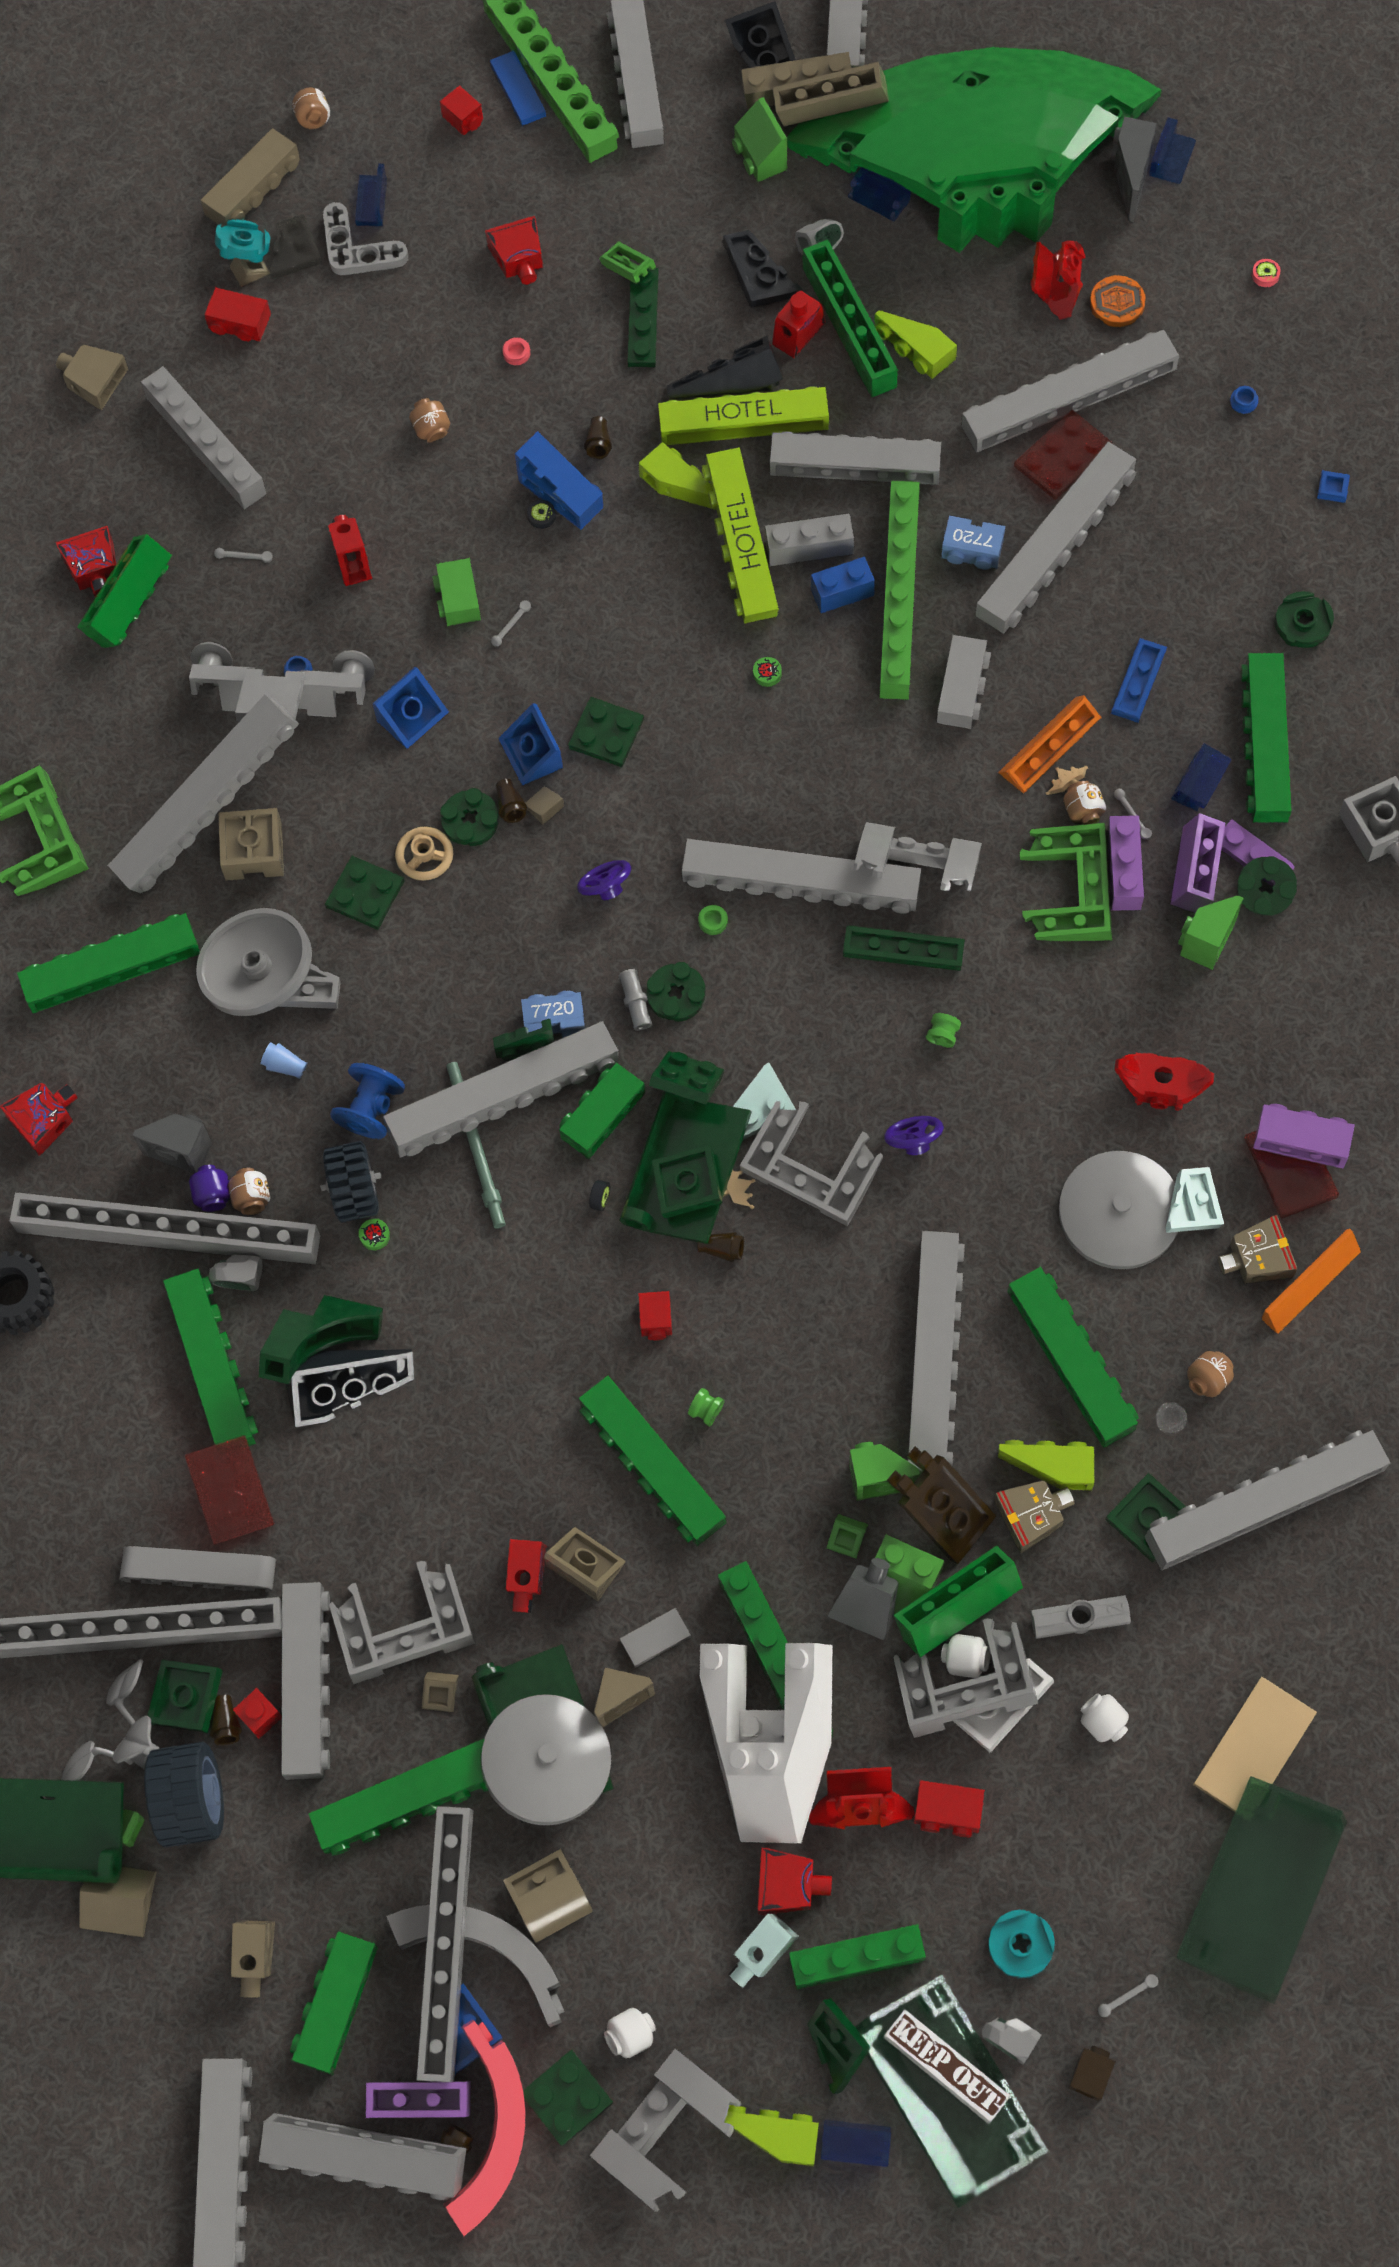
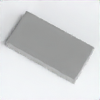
M674 1608L621 1637L620 1641L636 1668L689 1639L691 1635L678 1611Z

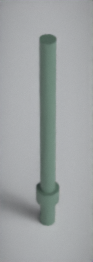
M448 1063L446 1068L452 1086L463 1082L458 1063ZM476 1127L466 1132L483 1189L481 1196L484 1206L489 1209L494 1228H501L506 1225L500 1207L502 1199L499 1190L494 1187Z

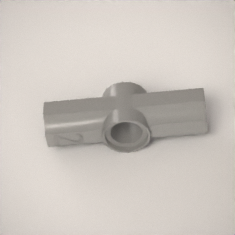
M1126 1595L1092 1601L1077 1600L1072 1604L1031 1610V1622L1035 1639L1070 1633L1083 1634L1089 1630L1131 1623ZM1083 1611L1088 1615L1089 1621L1079 1624L1073 1619L1072 1613Z

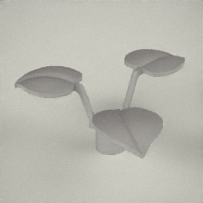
M139 1659L136 1663L125 1669L115 1679L106 1698V1703L109 1706L115 1704L131 1725L125 1738L119 1743L115 1752L94 1747L95 1743L92 1741L86 1742L68 1760L61 1780H80L91 1766L94 1756L98 1754L112 1757L116 1763L125 1761L131 1765L134 1762L144 1769L146 1758L150 1751L160 1749L150 1739L151 1718L143 1716L135 1722L123 1705L124 1698L132 1692L137 1683L144 1662L142 1659Z

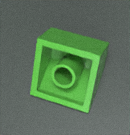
M764 97L755 102L734 126L735 138L732 139L735 152L737 154L742 153L744 157L743 162L749 175L753 174L757 182L787 170V138Z
M1237 895L1197 909L1194 918L1188 916L1178 942L1182 946L1180 956L1213 970L1237 921L1243 897Z
M863 1442L855 1445V1449H850L849 1467L856 1501L900 1493L887 1481L894 1471H897L901 1476L907 1475L913 1483L920 1476L919 1468L882 1444L874 1445L873 1442Z
M885 1535L875 1558L883 1559L889 1563L890 1567L887 1576L897 1580L899 1583L894 1614L935 1587L943 1569L944 1560L889 1535Z

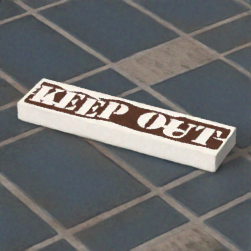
M905 2009L883 2037L988 2124L1010 2097L1008 2093Z

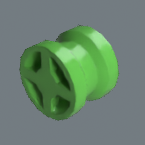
M944 1013L933 1014L931 1019L933 1026L932 1029L928 1030L926 1039L936 1045H942L947 1048L954 1047L956 1042L954 1035L955 1032L960 1030V1020Z
M701 1388L690 1405L688 1415L692 1418L699 1417L703 1419L704 1424L710 1427L714 1423L716 1416L720 1413L725 1400L721 1397L714 1398L709 1395L708 1390Z

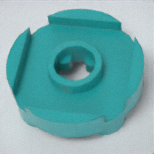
M236 219L227 221V226L221 227V224H219L216 228L214 241L215 245L220 249V256L225 259L238 258L259 263L263 261L264 255L269 251L270 235L266 230L264 233L259 231L258 225L253 222Z
M1014 1910L1001 1916L991 1929L988 1941L989 1953L994 1964L1006 1975L1017 1978H1030L1041 1973L1051 1961L1055 1947L1054 1935L1049 1924L1043 1918L1026 1910ZM1017 1935H1021L1024 1940H1030L1031 1945L1026 1947V1953H1021L1019 1949L1014 1950L1012 1944L1016 1942Z

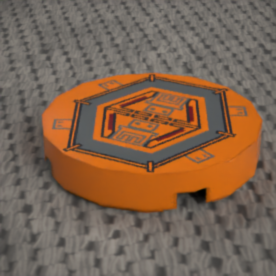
M1114 275L1102 279L1095 285L1091 292L1090 307L1093 315L1103 321L1104 324L1113 327H1123L1131 325L1142 315L1146 296L1143 288L1135 280L1127 276Z

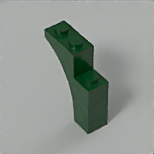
M324 1295L313 1316L283 1309L260 1352L259 1378L289 1384L296 1370L308 1358L325 1348L355 1340H378L382 1329L383 1308Z

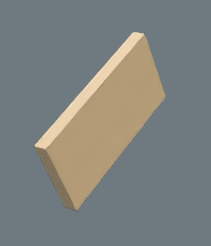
M1261 1677L1193 1785L1247 1821H1250L1317 1712L1264 1677Z

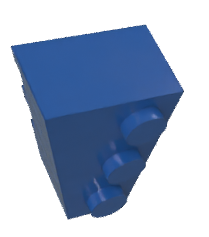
M538 431L515 453L519 482L540 499L552 503L558 513L580 530L604 508L601 490L595 484L590 483Z

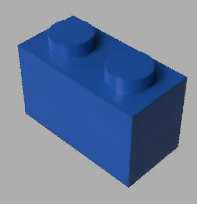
M865 556L811 574V591L820 613L874 596L875 579Z

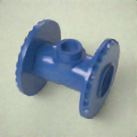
M353 1063L349 1066L348 1073L360 1083L356 1091L358 1097L353 1099L350 1109L342 1107L333 1108L330 1116L336 1124L350 1132L372 1139H382L387 1135L388 1131L382 1123L376 1120V1117L385 1114L389 1109L390 1099L385 1094H402L405 1090V1084L397 1076L384 1069L364 1063Z

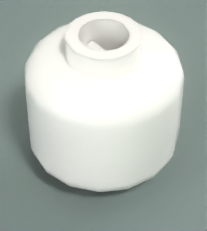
M955 1634L950 1639L949 1644L944 1643L941 1651V1661L946 1663L947 1670L951 1675L977 1678L981 1675L982 1671L986 1672L988 1670L991 1652L989 1646L985 1645L982 1638Z
M1098 1693L1094 1695L1080 1710L1083 1713L1081 1723L1099 1742H1105L1110 1739L1116 1742L1128 1730L1125 1725L1129 1714L1110 1694L1101 1696Z
M630 2008L608 2021L604 2037L614 2055L620 2054L624 2058H631L652 2045V2032L656 2028L648 2013L642 2014L636 2008Z

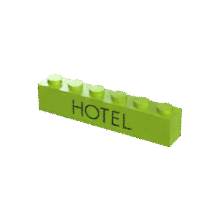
M811 386L799 390L781 389L777 392H752L747 395H724L717 398L698 397L693 400H669L665 403H658L661 440L665 445L772 435V433L785 431L799 433L829 430V412L825 387L817 388Z
M740 447L706 454V464L702 465V472L705 482L710 481L712 491L708 492L711 509L716 508L718 518L714 519L718 536L723 535L725 545H721L724 562H729L731 572H727L730 589H736L738 599H734L736 614L743 617L744 624L777 617V600Z

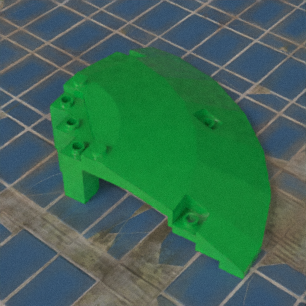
M990 47L930 55L883 71L886 78L888 102L798 123L786 137L787 147L804 158H807L809 155L827 167L830 163H833L849 174L851 171L855 172L859 166L894 180L938 207L937 240L958 253L965 248L975 235L999 248L1013 230L1037 243L1052 225L1055 194L1086 156L1108 135L1114 138L1116 127H1122L1124 117L1137 119L1143 112L1146 113L1160 97L1161 89L1129 70L1064 51Z

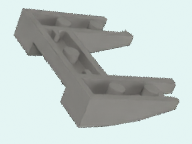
M866 822L854 862V870H859L860 866L864 863L865 868L874 869L872 877L881 879L888 859L944 869L940 890L950 891V881H952L956 885H963L965 882L966 890L971 891L982 843L957 838L952 839L950 848H945L943 844L937 842L917 843L909 837L893 838L895 827Z
M776 1101L741 1162L740 1170L766 1185L769 1183L819 1209L822 1214L848 1226L875 1176L883 1155L880 1153L876 1157L873 1156L865 1145L870 1140V1137L862 1131L835 1181L784 1155L809 1104L799 1102V1110H780V1101Z
M416 1562L432 1617L376 1636H372L356 1583L351 1584L347 1588L352 1597L339 1609L333 1602L329 1604L349 1676L353 1684L383 1675V1669L443 1650L446 1654L475 1644L450 1564H446L445 1573L427 1571V1562Z
M983 1619L996 1673L935 1689L926 1654L922 1657L915 1654L905 1663L900 1660L897 1654L893 1657L908 1724L914 1738L945 1730L944 1723L1004 1706L1007 1712L1039 1704L1017 1623L1012 1622V1630L1008 1632L993 1629V1619Z
M677 2049L673 2050L654 2074L659 2079L658 2083L620 2131L616 2133L611 2129L590 2155L655 2212L659 2210L655 2199L671 2190L674 2197L680 2199L686 2192L651 2163L645 2155L686 2103L728 2137L733 2134L734 2130L731 2124L725 2123L729 2105L732 2104L736 2107L741 2105L738 2099Z

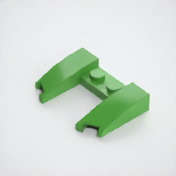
M40 765L0 785V821L28 810L44 848L43 851L0 872V883L3 884L8 880L17 888L13 892L17 896L40 890L89 869L79 845L73 839L56 798L58 796L49 775Z
M1105 823L1031 829L1030 836L1036 839L1030 851L1021 849L1020 860H1077L1079 906L1022 911L1025 922L1032 920L1038 930L1034 934L1036 940H1112Z

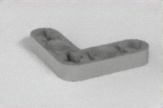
M334 202L328 204L323 210L329 264L335 274L348 275L398 268L405 265L408 261L407 247L401 241L352 246L346 207L341 203ZM338 212L340 225L335 226L333 213ZM337 235L346 237L343 243L335 244L332 242L333 237ZM395 250L399 252V257L393 258V251ZM338 252H343L344 265H339ZM380 252H384L385 260H381ZM367 254L376 256V259L371 263H365L361 260Z

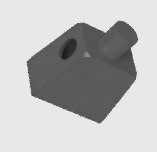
M873 1558L869 1568L857 1565L830 1610L828 1617L884 1640L893 1623L899 1586L897 1580L887 1576L890 1567L889 1563L880 1558Z

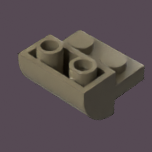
M561 1849L503 1880L535 1943L593 1912Z

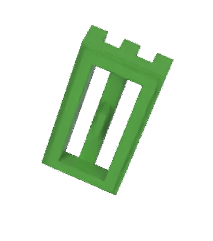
M617 242L599 258L606 268L636 284L640 281L639 275L645 277L648 274V268L653 270L656 267L653 259L621 242ZM619 251L623 256L616 254V252ZM630 259L636 261L640 265L633 263L632 261H630Z

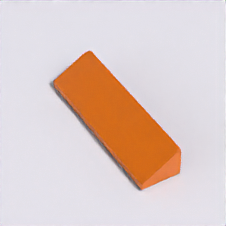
M1084 695L1075 697L998 773L1024 794L1102 717ZM1090 717H1092L1083 727H1081ZM1049 757H1051L1039 770H1037Z
M1350 1228L1346 1229L1265 1309L1262 1320L1273 1331L1279 1333L1361 1252L1355 1235Z

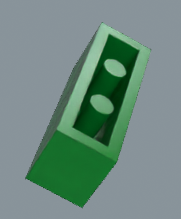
M617 1062L611 1069L607 1068L601 1073L597 1086L592 1091L588 1090L583 1094L578 1103L580 1106L573 1114L568 1113L559 1125L561 1139L587 1159L593 1156L646 1093L645 1083Z

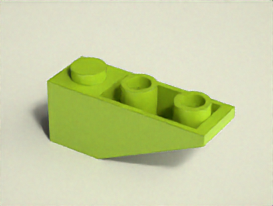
M880 310L875 313L874 326L881 339H888L901 357L907 356L920 374L924 375L926 373L933 379L956 360L957 345L938 328Z
M662 442L638 463L640 477L659 494L711 508L708 492L712 491L711 484L705 482L699 469L694 465H688L676 449H670Z
M1020 1440L1005 1441V1444H999L998 1458L1060 1490L1066 1487L1069 1490L1093 1489L1094 1446H1087L1084 1442H1070L1068 1446H1057L1052 1441L1036 1442V1445H1024V1442Z
M729 2105L725 2123L731 2124L736 2132L780 2162L814 2166L819 2123L812 2122L813 2116L793 2114L792 2119L779 2118L778 2111L764 2109L759 2110V2115L746 2114V2107Z

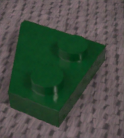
M551 1019L542 1020V1028L529 1032L527 1027H522L511 1033L494 1037L493 1043L496 1058L511 1061L520 1057V1055H525L555 1042Z
M832 1998L822 2000L808 2022V2027L812 2039L816 2042L821 2065L826 2063L833 2079V2083L829 2084V2088L834 2095L841 2093L871 2049V2045Z

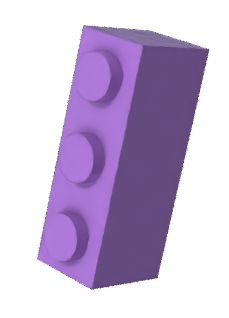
M1199 813L1183 826L1171 905L1196 913L1198 908L1213 902L1225 822Z
M1109 816L1107 843L1111 911L1141 910L1144 888L1139 816Z
M1264 1104L1259 1117L1253 1148L1344 1169L1348 1160L1355 1125L1338 1117L1327 1119L1318 1117L1316 1113L1303 1110L1296 1112L1287 1110L1285 1106L1280 1104Z
M471 2081L366 2083V2118L471 2116Z

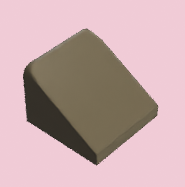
M234 258L230 264V269L241 287L270 274L263 261L253 263L249 260Z
M545 786L525 802L527 810L542 824L546 823L564 807L563 798Z
M427 1672L423 1685L422 1709L454 1712L459 1675Z

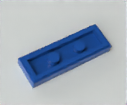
M515 51L491 59L490 65L521 125L523 126L546 117V111Z
M1142 638L1139 639L1111 714L1139 723L1166 653V646Z

